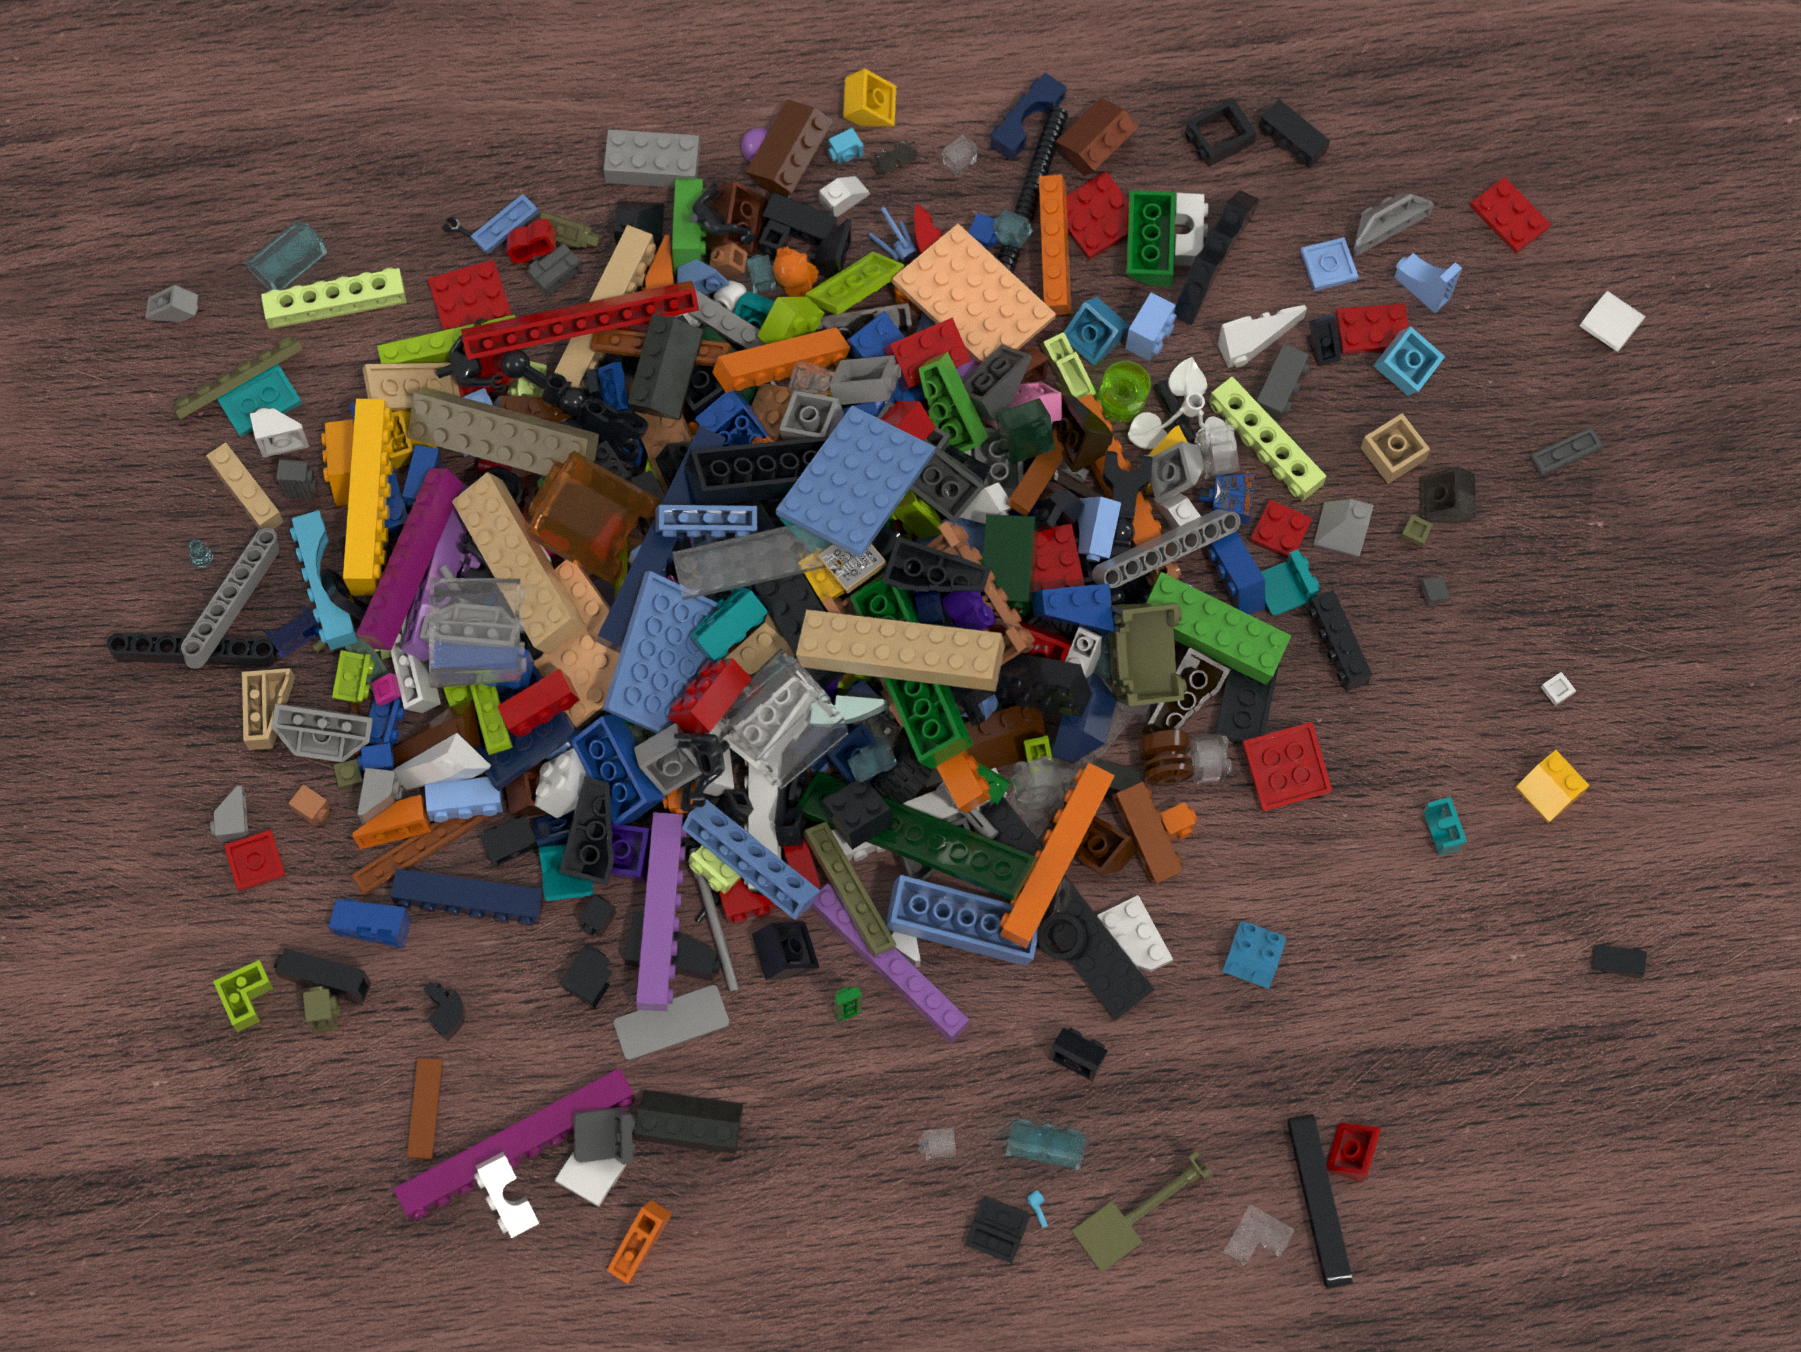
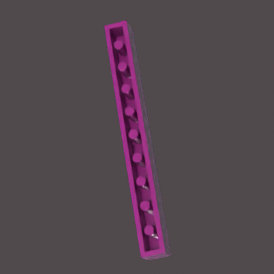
M618 1068L397 1186L393 1190L409 1220L413 1218L419 1220L429 1213L428 1210L433 1207L441 1208L452 1201L451 1198L459 1193L462 1196L474 1190V1185L478 1184L474 1175L479 1173L476 1165L503 1152L509 1165L514 1169L520 1165L519 1161L527 1157L529 1159L537 1157L542 1153L543 1148L549 1145L551 1147L557 1146L565 1141L564 1137L574 1133L573 1116L575 1113L615 1107L626 1109L632 1105L631 1101L635 1100L634 1093L621 1069Z

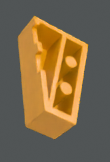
M353 419L325 423V433H321L323 447H326V450L322 451L324 464H327V468H323L325 482H330L336 506L348 505L354 433Z

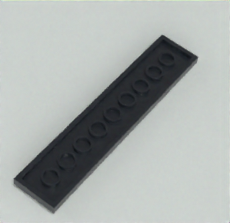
M1004 796L998 804L993 803L982 812L983 816L999 832L992 840L1035 856L1038 850L1043 852V845ZM970 823L968 824L972 832L981 835ZM1064 874L1040 924L1050 915L1057 913L1071 914L1080 919L1087 933L1086 945L1078 956L1069 959V961L1112 1017L1118 1020L1151 994L1155 988ZM1056 923L1049 931V936L1061 951H1067L1074 946L1077 934L1076 930L1069 923Z

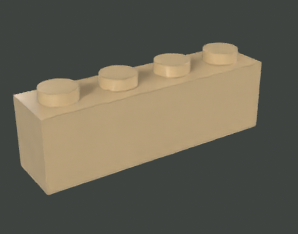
M226 442L206 455L213 470L259 530L262 528H272L274 530L284 523L280 512Z

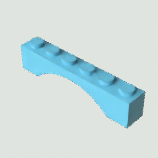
M317 510L291 518L294 527L290 528L293 541H298L299 547L295 548L299 562L304 561L305 568H301L305 582L309 581L311 588L307 589L311 603L315 602L317 607L313 609L316 622H321L323 628L319 629L322 643L327 642L330 651L357 643L358 639L350 614L337 607L322 587L320 575L321 561L329 543V538L320 511Z

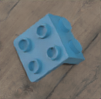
M1241 921L1222 972L1269 989L1282 955L1286 937L1254 924Z

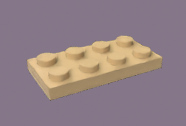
M450 363L365 364L362 368L368 399H385L387 406L391 407L392 411H411L414 392L424 388L459 397L460 394L453 374L443 378H439L437 375V369L449 366Z

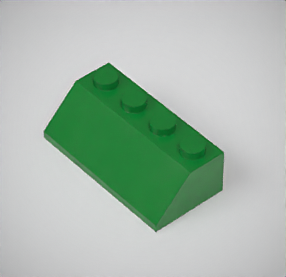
M1130 190L1127 275L1147 286L1172 287L1176 192Z

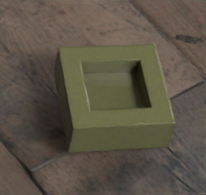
M1411 515L1401 538L1423 547L1433 524Z
M358 759L334 764L339 790L363 785Z

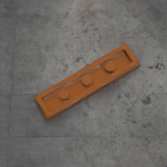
M417 1058L407 1149L408 1159L433 1160L443 1059Z

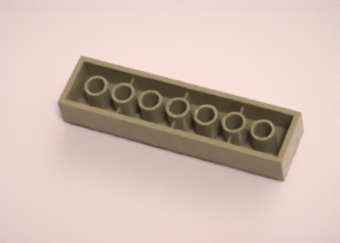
M424 388L413 394L407 438L582 485L592 480L599 434L430 388Z

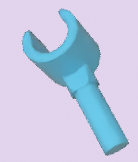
M1034 1191L1028 1196L1027 1202L1034 1209L1043 1228L1048 1225L1039 1205L1045 1200L1039 1191Z

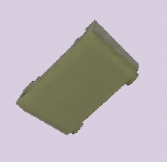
M1178 603L1112 605L1115 632L1109 633L1112 688L1117 701L1130 707L1184 700L1186 682L1184 678H1181L1176 673L1173 627L1177 626L1179 621L1182 620V611Z

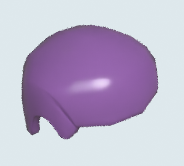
M758 127L749 130L744 135L740 148L742 155L747 161L751 162L768 133V129Z

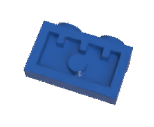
M621 362L611 363L598 368L603 401L618 411L630 409L627 404L629 397L626 391L625 375Z
M374 697L369 717L373 718L370 742L366 746L390 743L392 747L393 743H397L400 732L397 729L399 721H403L406 712L400 698L384 706H379L376 704Z

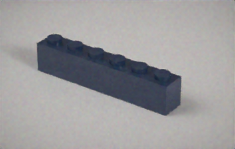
M396 869L390 896L396 906L405 907L406 909L415 906L420 907L421 910L426 912H435V909L444 910L446 914L453 916L465 913L475 919H484V916L493 917V920L507 923L508 920H514L524 926L540 923L544 901L543 890L538 888L404 869Z

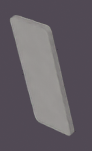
M711 985L673 998V1004H668L667 1012L638 1010L616 1018L614 1026L626 1060L631 1061L724 1029L729 1026V1019L717 986Z

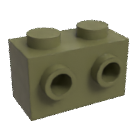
M313 987L310 989V992H303L306 1023L312 1032L320 1033L339 1030L337 1017H341L340 1002H337L336 996H332L329 989L324 987Z

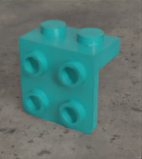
M1299 549L1290 552L1286 562L1261 571L1265 579V603L1272 616H1278L1310 603L1311 598L1317 596L1318 589H1320L1317 578L1311 576L1307 558L1301 555Z
M565 844L539 847L544 899L547 901L585 897L594 893L593 883L557 874Z

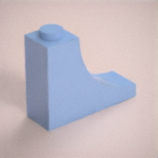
M1413 253L1410 257H1404L1398 262L1394 278L1432 312L1436 313L1450 300L1462 268L1456 262L1447 269L1438 268L1426 263Z
M1104 497L1078 498L1084 504L1077 518L1080 535L1078 554L1085 555L1086 560L1092 562H1100V559H1110L1121 502Z

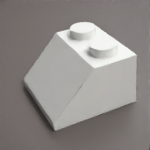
M262 408L250 414L255 440L263 458L309 447L302 425L274 408Z

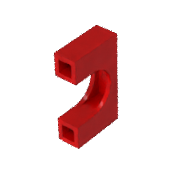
M805 837L803 846H782L786 864L821 890ZM741 878L725 895L720 890L718 891L727 924L731 922L733 924H740L752 916H757L758 918L765 917L771 914V911L777 909L783 911L765 895H758L748 890Z

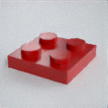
M1269 499L1249 542L1288 559L1290 552L1299 549L1313 518Z
M271 829L224 845L238 892L286 877Z

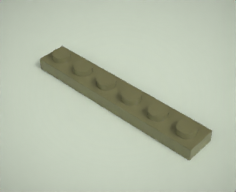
M294 337L282 339L277 343V347L261 351L256 359L240 363L235 371L231 373L225 372L219 375L214 383L198 387L196 393L188 397L186 395L175 401L176 404L171 406L179 419L184 418L303 350L299 341Z
M827 822L805 830L803 835L873 958L895 949L897 945Z

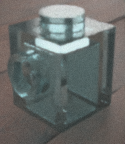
M1006 209L996 218L993 225L998 241L1005 245L1011 244L1020 249L1033 231L1027 218Z
M755 255L750 259H746L752 292L756 294L774 290L775 277L773 274V263L770 262L769 255Z

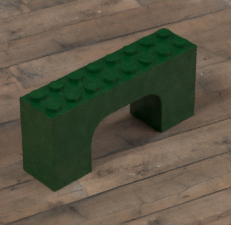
M892 514L888 522L885 523L890 530L895 528L896 524ZM986 514L984 549L981 555L982 559L979 561L982 565L991 568L996 578L993 580V583L997 589L1001 587L1009 598L1006 601L1009 608H1015L1020 616H1026V613H1032L1033 607L1031 592H1034L1038 527L1035 517ZM887 565L880 571L875 573L873 576H871L869 579L864 581L862 584L857 586L848 594L844 590L845 593L840 595L838 598L845 599L846 597H848L855 591L859 590L860 588H862L878 576L885 573ZM908 591L912 602H915L917 607L919 606L917 600L924 599L929 610L930 608L940 609L944 607L942 599L952 592ZM985 591L981 592V597L985 596Z

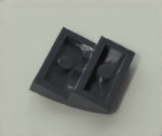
M983 1196L965 1245L1012 1264L1031 1214Z

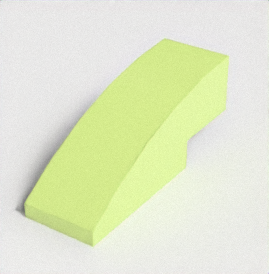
M1064 332L1040 344L1044 354L1049 358L1053 371L1066 390L1077 399L1091 393L1092 395L1097 394L1077 352H1073Z

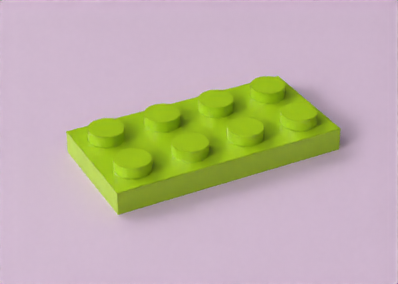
M871 252L805 295L816 306L839 315L891 282L892 278L904 269V264L876 252Z

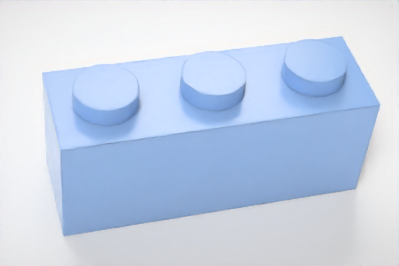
M488 777L425 784L426 808L430 821L445 822L451 818L469 819L475 815L493 816L503 812L502 792L494 788Z

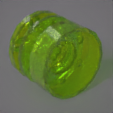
M1119 361L1112 364L1105 371L1096 396L1097 400L1101 403L1103 414L1109 419L1118 422L1130 421L1142 412L1151 389L1150 376L1142 366L1132 361Z

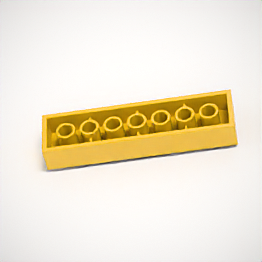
M356 399L343 580L351 595H374L383 575L382 565H386L387 553L383 549L384 542L388 541V528H385V520H389L390 517L387 497H391V484L388 483V476L392 475L393 472L390 453H394V440L391 439V432L395 431L396 420L395 417H392L391 407L387 406L385 399Z

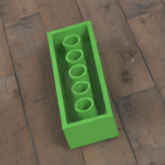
M1163 572L1159 574L1145 603H1178L1182 611V620L1179 621L1177 626L1173 627L1175 641L1191 647L1265 685L1271 680L1291 635Z

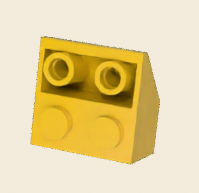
M399 410L392 412V417H395L396 420L395 431L391 432V439L394 440V453H390L394 469L411 464L415 445L437 448L435 445L407 438L411 411Z

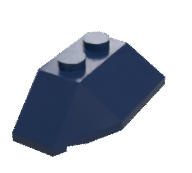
M1092 673L1086 678L1092 696L1082 717L1065 716L1062 714L1051 753L1053 758L1075 763L1105 745L1117 699L1099 675Z

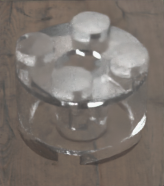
M1220 734L1189 736L1191 752L1186 755L1192 757L1193 761L1191 766L1194 767V776L1191 779L1195 780L1192 783L1224 782L1227 773L1232 772V762L1230 759H1227L1226 752L1228 749L1227 736H1221Z
M1046 756L1035 761L1014 764L1010 781L1016 805L1019 808L1025 806L1027 811L1044 810L1052 807L1054 800L1058 797L1060 800L1063 798L1064 790L1058 767L1052 762L1050 757Z

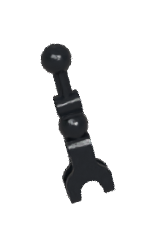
M516 349L505 352L501 358V368L507 377L514 379L525 377L542 388V399L546 403L552 404L556 408L560 406V409L566 415L577 416V422L580 421L586 429L599 434V438L603 442L607 440L621 461L629 463L638 458L640 446L635 440L641 438L647 432L648 423L644 418L632 410L618 411L605 402L594 398L592 395L588 397L583 389L575 386L571 387L572 382L567 381L561 374L551 373L548 376L542 374L530 366L529 356L522 350ZM623 447H624L625 449L631 451L632 453L626 452V451L623 449Z
M1107 451L1103 480L1112 491V500L1121 502L1110 559L1131 548V541L1135 536L1133 521L1137 494L1149 485L1152 473V456L1143 455L1139 468L1135 471L1127 472L1119 467L1117 452ZM1121 586L1110 588L1112 605L1127 603V596L1120 588Z

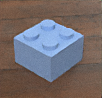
M1150 293L1129 328L1125 349L1148 361L1152 359L1153 355L1158 356L1164 344L1162 343L1164 337H1169L1173 331V323L1177 316L1174 314L1176 305Z

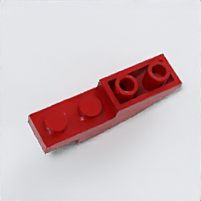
M919 203L915 205L914 239L917 254L920 256L938 241L943 234L938 227H934L930 213L927 209L923 210Z

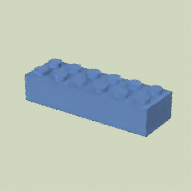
M900 875L893 883L885 925L890 931L1026 966L1034 959L1040 927L1039 923L1027 949L1000 936L1003 927L999 926L1006 912L1011 914L1014 906L1009 903Z

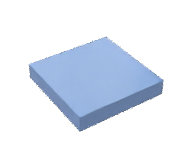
M1345 237L1300 249L1314 291L1358 281L1359 277Z

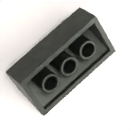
M652 314L627 403L635 412L680 421L696 357L698 356L703 338V329L673 317Z
M644 1090L638 1109L634 1133L635 1138L640 1141L736 1154L744 1104Z

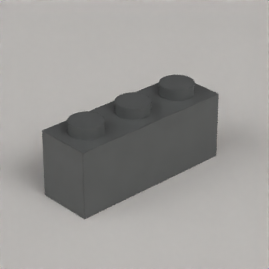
M1283 344L1256 401L1272 419L1279 422L1283 414L1288 415L1292 406L1290 398L1292 395L1297 396L1302 384L1298 381L1301 375L1306 376L1311 365L1307 363L1310 354L1287 344Z

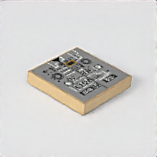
M835 544L818 555L819 560L847 594L887 565L885 559L872 544L869 545L861 558Z

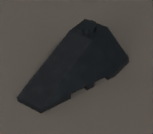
M897 536L882 583L904 591L983 592L991 568Z
M584 777L558 867V875L608 885L614 863L609 783Z

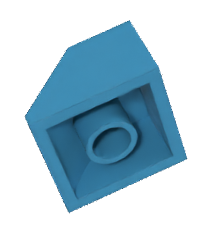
M1095 297L1083 303L1064 333L1070 345L1091 364L1096 366L1120 343L1129 330L1130 325L1098 297Z

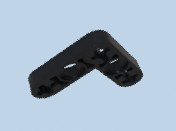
M327 569L321 577V581L330 600L340 609L362 621L369 605L351 595L342 576L331 569Z

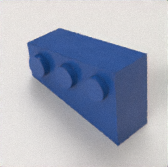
M1237 531L1210 543L1207 549L1208 557L1211 562H1214L1234 607L1249 615L1266 609L1265 579Z
M1109 584L1031 592L1034 617L1065 623L1078 628L1081 626L1102 634L1115 632Z
M344 898V900L335 901L329 930L333 935L405 948L411 918L405 907L362 903Z

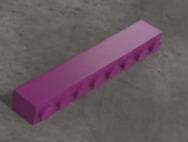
M429 468L356 635L373 649L392 650L454 508L452 500L460 494L464 485L448 469Z

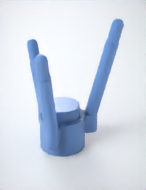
M882 207L881 210L899 239L894 244L895 250L891 249L874 234L869 233L868 236L891 254L895 261L900 259L902 262H907L917 254V248L913 244L903 221H899V225L904 237L886 208Z

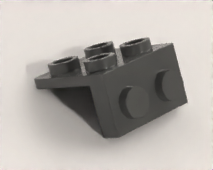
M622 1107L574 1114V1158L577 1162L583 1163L615 1158L622 1165L633 1164L632 1155H635V1143L632 1140V1131L635 1129V1121L631 1113Z

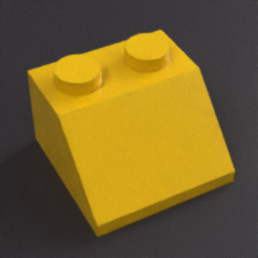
M865 68L845 77L844 118L859 126H895L896 85Z
M1555 750L1540 762L1515 788L1549 824L1581 797L1589 787V784Z

